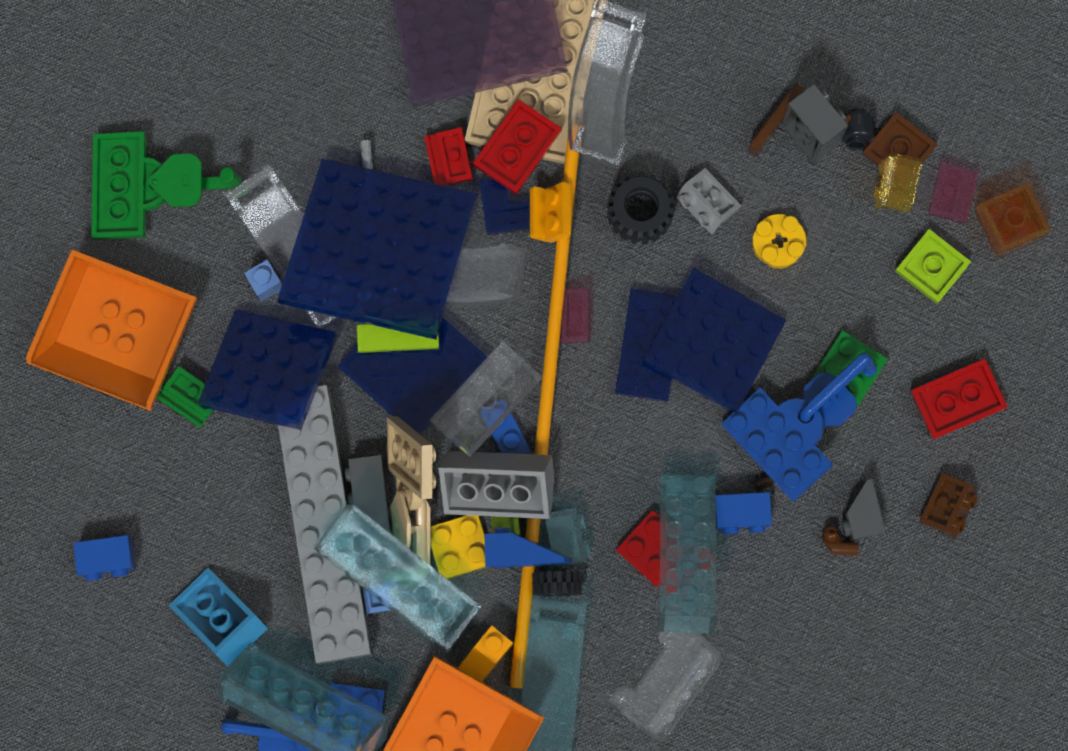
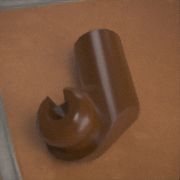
M828 526L824 529L822 541L832 554L858 555V543L844 542L837 533V528L833 526Z

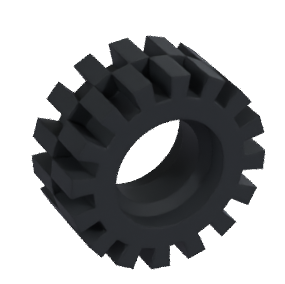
M547 571L532 573L533 596L562 597L582 594L581 572Z

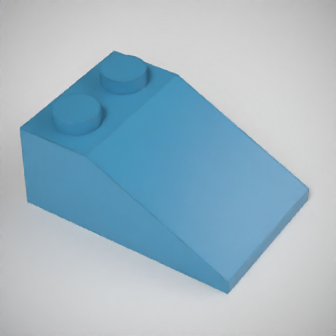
M209 568L199 575L168 605L228 667L268 629Z

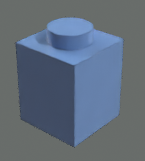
M268 260L244 273L261 302L284 289Z

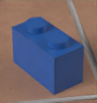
M770 492L715 495L713 498L716 531L722 530V535L739 534L738 529H749V533H764L766 528H770L772 525Z
M128 535L73 543L77 576L85 577V581L102 579L101 575L112 573V577H124L129 575L128 571L136 570L132 537Z

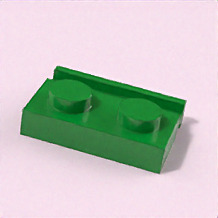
M179 366L157 396L159 401L200 429H202L206 420L210 418L224 398L221 394Z

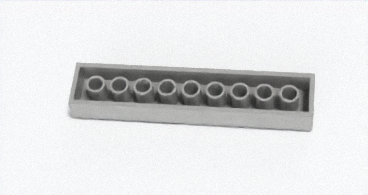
M327 385L273 394L316 664L320 665L371 656L372 648L354 538L351 530V519L330 390Z

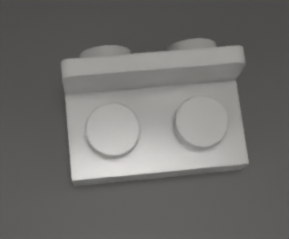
M706 168L686 182L676 195L682 206L688 209L701 226L706 228L711 234L741 208L739 202Z

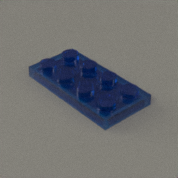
M630 289L615 395L668 402L684 296Z

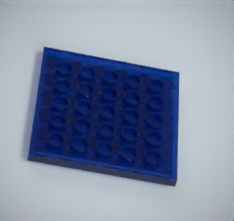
M322 158L280 289L278 303L437 340L476 203L477 193Z

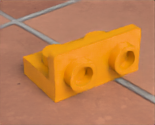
M561 182L547 189L536 186L530 188V237L553 243L570 236L571 184Z

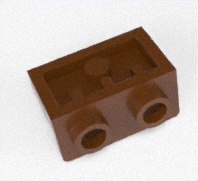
M942 473L920 518V523L943 532L955 540L966 526V516L969 510H972L977 503V490L970 483Z

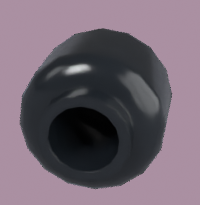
M853 108L851 112L844 114L847 118L846 124L848 127L842 142L851 149H864L874 140L875 118L863 108Z

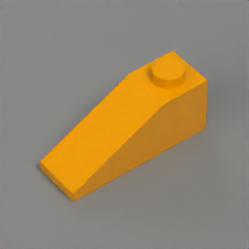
M491 625L458 669L483 682L514 644Z

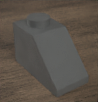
M872 479L867 480L862 485L844 515L845 520L841 521L845 537L849 536L850 542L885 533Z

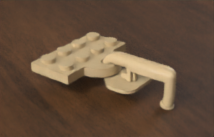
M398 416L387 417V469L396 476L397 493L390 506V530L393 539L403 549L410 547L411 534H413V567L391 569L387 566L383 571L382 577L386 583L388 581L422 579L430 573V506L426 499H432V489H435L436 486L435 475L432 472V462L436 460V452L430 442ZM408 511H414V522L410 521Z

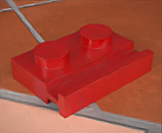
M462 127L424 136L436 189L446 185L450 186L473 180Z

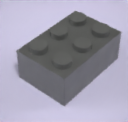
M813 84L788 103L781 125L815 165L840 145L848 125L846 124L847 118L839 109L835 110L829 103L830 98L822 88L818 89Z

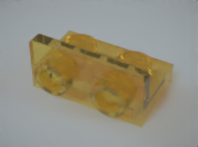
M891 152L886 159L881 160L878 174L882 175L881 183L876 185L873 200L877 201L876 209L887 207L908 213L912 211L922 159Z

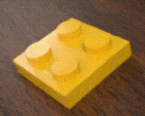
M466 515L430 527V545L441 581L485 568V538L479 516Z

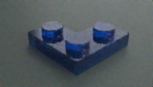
M495 180L479 182L487 235L530 229V201L509 204L507 188Z

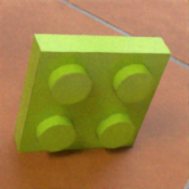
M928 229L895 272L934 303L938 304L971 261Z

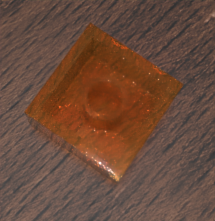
M1029 183L982 202L974 210L997 258L1041 240L1051 232L1050 226Z

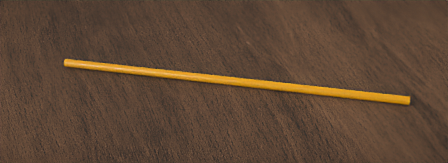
M576 126L568 127L563 182L571 184V226L582 128ZM570 236L556 241L534 454L548 455ZM527 518L525 537L537 543L539 541L541 519ZM536 566L522 567L510 688L523 689L533 598L532 573H535Z

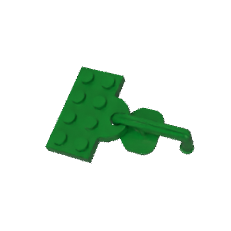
M144 131L93 134L91 238L94 240L146 238L147 211L155 210L165 202L172 207H191L200 201L202 190L240 189L244 186V180L230 167L223 168L219 177H202V163L193 154H174L163 164L155 159L147 158V133Z

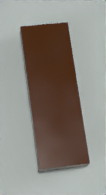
M798 83L793 86L750 143L748 149L750 154L755 157L758 156L780 127L788 103L803 93L805 88Z

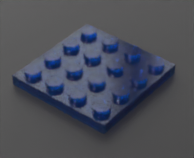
M693 267L642 362L730 412L738 413L786 319Z
M409 288L377 324L438 321L439 349L358 353L357 344L337 367L392 417L398 416L421 435L487 364L489 358Z
M235 309L198 400L200 407L301 430L336 341L335 331Z

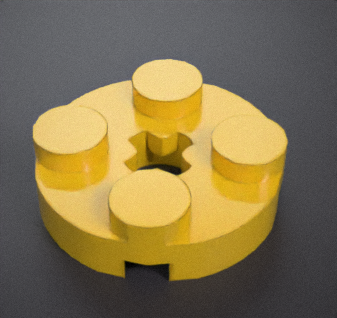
M783 214L766 217L757 225L752 237V247L756 257L772 268L781 269L793 265L802 256L806 246L805 231L798 223V220L795 217ZM776 235H781L787 241L783 243L782 248H778L777 244H772V240L776 238Z

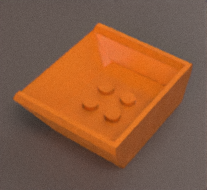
M71 250L26 355V363L151 411L198 299L195 296Z
M434 656L383 751H527L545 717L441 658Z

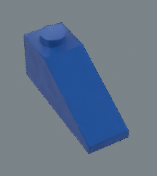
M510 528L493 529V534H484L485 567L512 568L572 564V558L524 536L511 533Z

